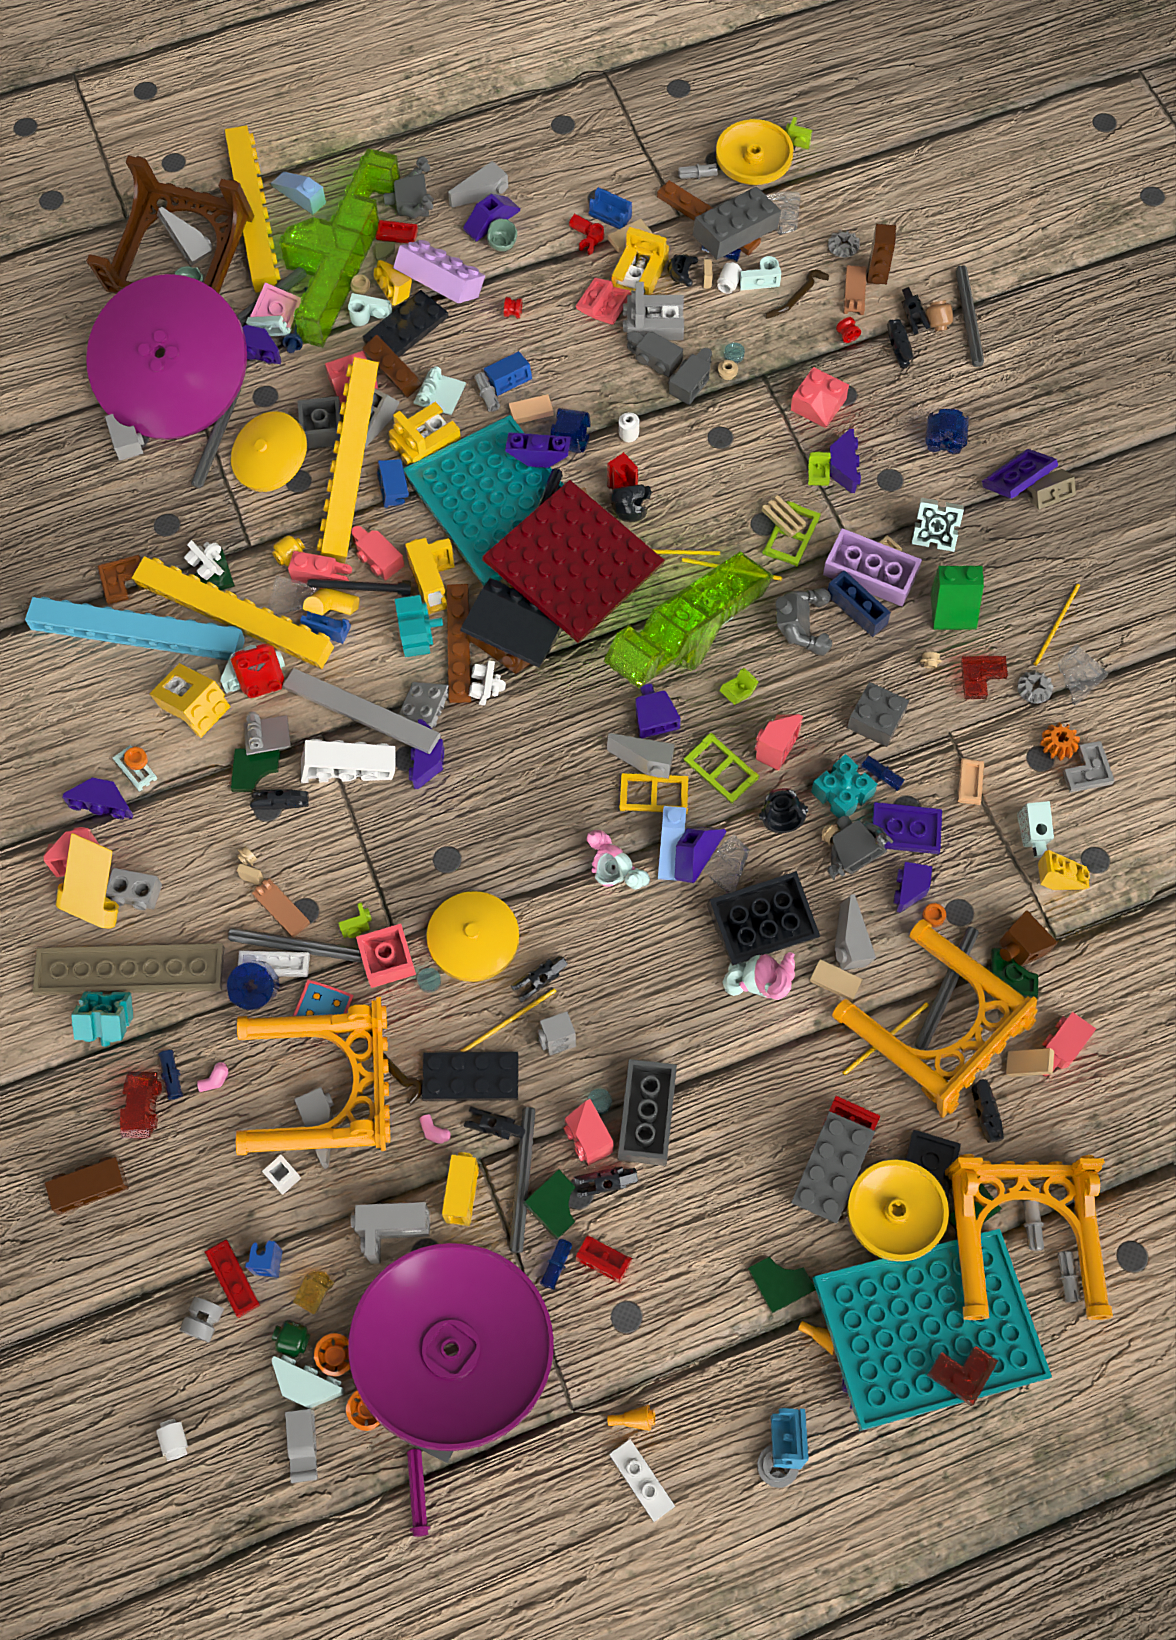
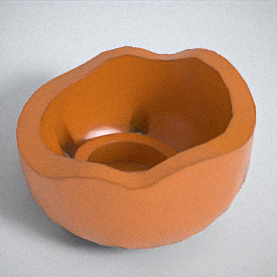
M331 1333L318 1341L314 1351V1359L318 1368L323 1373L335 1377L346 1373L350 1369V1363L344 1361L349 1360V1349L343 1350L346 1345H349V1339L342 1334Z
M355 1391L346 1405L347 1418L354 1427L360 1430H373L380 1423L369 1412L361 1400L358 1391Z

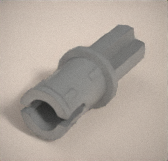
M697 163L696 166L680 167L678 169V176L680 179L697 178L698 180H700V177L717 176V169H715L717 165L716 163L699 165Z
M484 372L476 374L475 379L480 388L479 395L485 401L488 411L494 412L498 410L500 404L495 396L494 387L490 386Z
M1027 1200L1023 1202L1026 1220L1024 1228H1027L1029 1249L1041 1251L1044 1249L1042 1235L1044 1223L1041 1222L1039 1202Z
M1072 1251L1059 1252L1058 1259L1062 1276L1059 1277V1280H1062L1065 1303L1082 1301L1077 1279L1080 1276L1076 1274Z

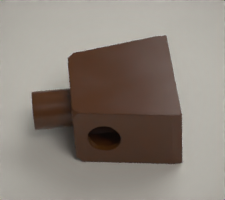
M1026 910L999 940V944L1002 946L1000 956L1005 961L1014 959L1018 965L1023 966L1046 956L1058 942Z

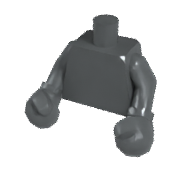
M817 588L807 591H790L776 599L777 625L789 644L804 646L806 650L821 656L830 651L832 640L826 633H822L818 637L810 635L809 604H815L818 608L827 605L831 599L830 592L827 589Z

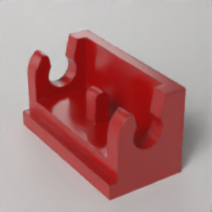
M624 452L607 463V487L609 489L612 488L613 490L619 487L638 485V467Z
M835 1096L829 1109L830 1112L873 1131L880 1119V1115L839 1096Z
M588 1235L576 1255L577 1262L619 1284L632 1262L631 1257L614 1250Z

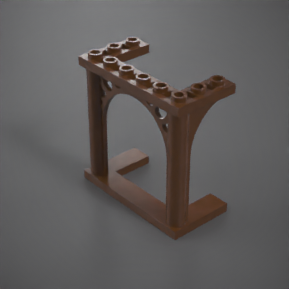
M128 155L126 164L134 179V197L130 217L112 263L107 258L91 254L88 255L86 260L105 291L115 294L133 283L126 281L146 230L159 218L157 215L159 209L157 202L161 199L167 201V207L164 208L167 211L193 212L203 216L213 226L216 232L217 246L204 283L213 288L217 293H220L246 222H252L255 216L240 183L233 179H221L218 186L223 196L216 197L207 192H196L188 187L180 188L171 183H160L145 158ZM152 207L156 211L155 214H151L153 212ZM220 215L228 216L224 222H215L216 218Z

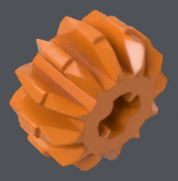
M1061 722L1057 723L1056 726L1051 724L1047 730L1043 731L1041 735L1043 739L1040 742V746L1045 747L1044 753H1051V759L1055 756L1060 761L1064 757L1069 759L1073 753L1077 752L1080 737L1075 736L1077 733L1076 729H1069V724L1065 727L1062 726Z

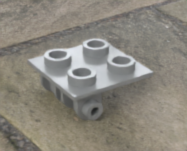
M413 682L398 715L414 722H418V719H423L432 729L436 726L438 716L442 713L440 710H443L445 701L449 697L447 690L449 686Z
M249 712L246 717L247 722L244 723L247 755L291 747L287 715L260 720V716L256 712Z

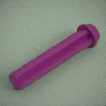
M410 1449L407 1452L413 1528H410V1532L413 1533V1537L427 1536L428 1530L431 1529V1526H427L422 1451L420 1449Z

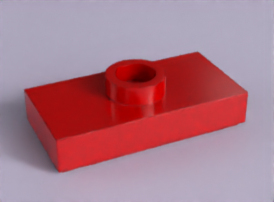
M379 220L376 240L407 244L415 242L418 224Z

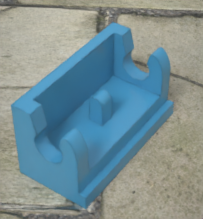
M780 1408L779 1414L771 1415L773 1467L802 1469L809 1460L805 1409Z

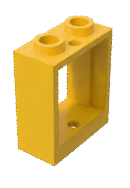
M458 1152V1155H451L442 1210L443 1218L447 1224L470 1226L479 1167L476 1158L472 1157L473 1155L470 1153Z

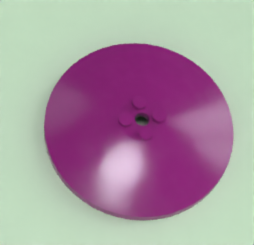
M176 274L146 277L133 282L119 291L108 301L98 315L92 327L87 346L88 378L94 395L108 415L113 414L120 424L128 427L134 426L137 433L141 432L142 436L147 438L170 440L187 437L206 429L216 422L237 397L247 366L245 334L236 313L229 303L205 283ZM159 348H164V356L161 358H157V350Z
M458 1243L436 1244L420 1248L398 1258L380 1272L370 1283L362 1295L352 1319L348 1345L349 1363L352 1378L361 1400L374 1418L389 1432L402 1440L426 1449L438 1451L468 1450L483 1446L506 1435L526 1418L534 1408L546 1386L552 1366L554 1349L553 1329L549 1312L538 1289L528 1276L511 1261L495 1252L474 1245ZM448 1344H454L458 1348V1353L454 1356H448L444 1352V1347Z

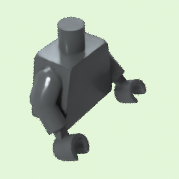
M424 156L418 158L416 162L418 167H415L407 176L394 182L395 192L384 193L385 206L396 204L397 212L400 216L416 219L418 216H429V210L433 209L431 202L434 199L430 194H427L425 175L422 173V171L428 172L430 170L428 160Z
M843 816L836 822L841 831L833 836L834 844L831 849V865L828 867L827 872L833 880H835V876L838 873L841 876L845 875L843 869L853 874L886 853L887 849L884 845L887 842L892 844L893 840L886 834L883 828L870 822L863 823L860 820L852 823L849 816Z

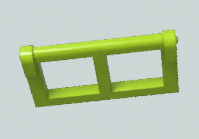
M786 501L797 514L813 519L806 535L798 532L792 536V538L803 541L796 557L772 549L778 533L786 535L777 525H775L762 553L768 557L776 558L798 567L821 514L801 507L796 503Z
M713 733L708 734L684 758V761L731 804L760 777L758 773L754 772L718 740ZM713 743L728 758L709 775L694 760ZM734 762L749 777L730 794L715 779Z

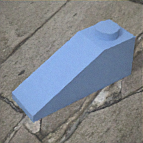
M283 172L271 182L272 187L312 215L326 204L323 187L309 177Z
M664 806L658 879L677 881L674 878L676 845L685 832L686 808Z

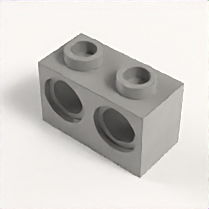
M113 868L107 885L106 895L119 906L129 904L138 910H146V908L154 910L162 884L157 876ZM126 885L125 890L117 892L121 886ZM149 890L146 895L139 896L142 891Z
M568 1012L540 1021L541 1029L538 1030V1038L542 1049H547L549 1056L576 1047V1035Z

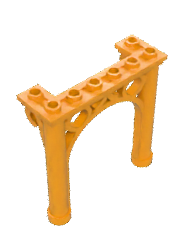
M922 919L913 927L909 937L967 980L977 994L979 1011L968 1033L948 1047L929 1051L918 1050L901 1042L848 999H844L837 1005L832 1017L839 1023H844L921 1084L923 1093L937 1104L939 1116L944 1118L947 1113L952 1114L959 1106L958 1098L962 1088H968L975 1080L974 1075L979 1070L984 1071L991 1062L990 1058L995 1053L1000 1054L1007 1044L1006 1041L1011 1036L1014 1038L1025 1029L1028 1031L1033 1027L1036 1022L1037 998L1034 996L1032 998L1029 996L1025 998L935 931L930 923ZM983 990L996 1000L986 1003ZM999 1009L1004 1014V1017L997 1023H990L985 1018V1012ZM981 1025L988 1031H994L985 1042L981 1037L983 1033ZM969 1050L976 1051L965 1063L962 1053ZM954 1057L959 1061V1065L953 1071L946 1072L940 1068L942 1058ZM921 1060H935V1071Z
M376 997V1000L371 1001L372 1008L368 1005H353L348 1008V1013L262 1018L237 1017L238 1040L297 1037L327 1039L336 1044L345 1053L353 1072V1087L350 1098L343 1110L334 1119L313 1127L237 1130V1155H247L248 1152L376 1146V1148H381V1151H386V1143H391L390 1120H385L390 1119L389 1105H385L384 1096H389V1082H384V1074L388 1073V1059H383V1051H388L387 1037H383L382 1029H387L386 1005H381V997ZM334 1033L351 1034L348 1036L347 1040L344 1041ZM364 1038L368 1042V1050L364 1054H356L350 1048L355 1039ZM373 1054L374 1072L365 1070L362 1063L357 1064V1061H367ZM371 1084H374V1103L367 1096H358V1094L363 1095L364 1089ZM361 1103L368 1105L370 1115L366 1120L354 1118L351 1111L356 1105ZM346 1118L349 1120L350 1127L336 1128Z
M963 1154L945 1170V1176H949V1180L952 1181L965 1307L962 1308L963 1319L983 1320L989 1318L981 1247V1228L984 1219L996 1206L1004 1202L1022 1199L1046 1204L1058 1211L1068 1221L1077 1241L1087 1319L1104 1320L1113 1317L1112 1306L1108 1303L1094 1198L1100 1192V1178L1097 1172L1105 1164L1104 1158H1095L1094 1155H1083L1072 1165H1063V1162L1060 1161L1050 1162L1048 1165H1039L1037 1161L1025 1162L1024 1165H1015L1014 1161L991 1164L990 1161H983V1158H974L973 1154ZM1000 1180H1015V1185L1013 1188H1008L1006 1190L1007 1194H1004V1184ZM1028 1180H1046L1041 1186V1193H1039L1040 1188H1035ZM992 1184L997 1189L996 1198L991 1201L983 1197L979 1193V1185ZM1061 1184L1067 1191L1066 1198L1058 1201L1051 1196L1048 1190L1049 1185ZM1073 1198L1076 1216L1065 1206ZM974 1200L977 1203L984 1206V1208L979 1213L977 1218L975 1215Z

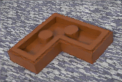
M140 555L98 565L108 605L129 599L125 581L132 579L141 562Z

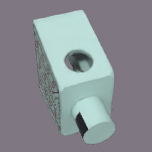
M1050 801L1027 803L1017 813L1023 846L1033 848L1034 858L1042 857L1043 853L1047 851L1046 845L1054 838Z

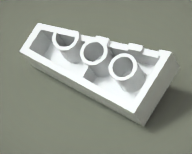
M320 739L305 740L301 757V783H309V779L319 778V782H329L331 778H340L342 782L351 781L357 777H361L363 781L393 779L395 773V746H389L385 743L370 745L365 742L345 743L341 740L332 742Z

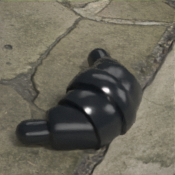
M675 254L667 266L671 279L691 287L693 281L689 278L688 273L690 266L698 263V258L687 254Z

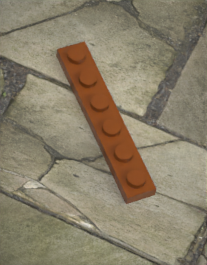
M670 180L657 191V198L695 221V217L713 209ZM761 238L742 246L738 250L749 256L760 245Z
M468 584L447 585L449 703L471 702V696H469L471 685L470 641L466 638L467 634L460 631L469 614Z

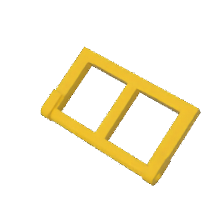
M622 773L620 811L663 812L666 805H657V783L662 782L682 783L681 806L671 807H684L687 814L689 776L669 775V779L646 774ZM628 781L652 782L651 805L627 804Z

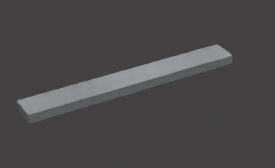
M293 668L282 685L284 689L428 754L432 752L441 737L437 731Z

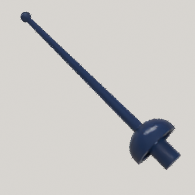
M308 287L304 288L303 302L299 309L293 333H288L283 338V345L289 353H294L303 346V340L297 333Z

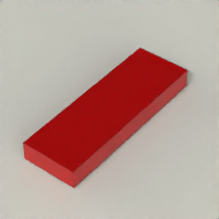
M227 1239L204 1251L237 1318L261 1306Z

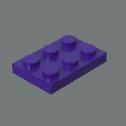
M1027 449L983 479L982 485L985 489L1012 499L1029 486H1032L1040 478L1049 474L1050 471L1058 466L1056 458Z
M874 802L872 824L883 828L886 834L893 840L892 844L887 842L884 845L886 849L930 854L940 853L942 809Z

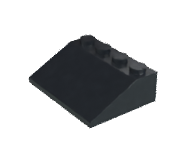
M489 578L460 631L540 668L559 638L562 629L519 591L498 580Z
M797 871L709 899L707 903L713 925L732 966L749 961L756 955L770 954L820 937Z

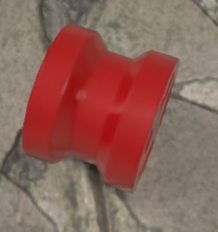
M506 296L504 317L515 316V318H521L522 298L515 300Z
M852 317L841 320L836 326L837 332L842 334L844 343L855 341L861 334L860 328L855 326L856 322Z

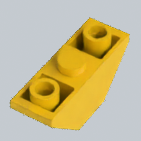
M378 260L377 267L374 268L373 272L374 279L390 303L397 305L409 298L412 278L394 269V265Z
M1050 850L1043 853L1038 862L1040 884L1052 890L1090 888V874L1086 866Z

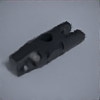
M910 287L902 289L905 300L901 303L913 334L919 333L917 323L922 322L926 329L931 328L918 294L913 296Z
M892 319L887 323L888 336L899 366L905 369L909 366L910 360L914 356L912 347L901 320Z
M263 789L253 790L251 794L253 799L250 802V807L252 809H293L309 806L308 791Z
M560 955L553 960L548 958L510 986L513 990H517L527 983L531 985V987L519 995L518 998L522 1003L560 976L559 972L568 963Z
M980 1079L971 1089L978 1120L987 1142H999L1004 1139L998 1106L988 1080Z
M470 1106L469 1112L482 1118L480 1124L473 1121H465L464 1127L509 1140L510 1136L523 1139L526 1130L522 1126L514 1124L515 1119Z
M623 1166L574 1176V1181L577 1184L595 1183L593 1186L578 1189L577 1197L581 1198L627 1188V1184L638 1182L637 1171L635 1168L623 1169Z

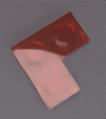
M962 656L961 658L964 699H987V680L1007 679L1006 656Z
M975 1346L964 1365L961 1366L941 1352L927 1376L972 1406L979 1397L998 1360Z

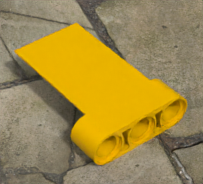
M71 833L65 880L58 885L57 908L101 928L115 927L119 905L105 897L113 850Z

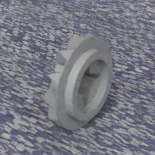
M839 230L838 233H832L828 241L829 250L834 255L843 258L855 255L860 246L859 238H856L855 233L850 234L848 230L846 232Z
M1036 670L1029 673L1026 671L1020 677L1017 684L1020 696L1031 703H1042L1048 700L1054 687L1051 683V678L1046 677L1044 672L1038 673ZM1038 681L1039 688L1032 692V684Z
M772 1445L766 1447L761 1452L757 1463L758 1472L762 1480L771 1487L783 1488L790 1485L796 1479L799 1469L783 1468L786 1475L780 1471L770 1474L769 1472L773 1467L772 1460L770 1459V1456L773 1458Z

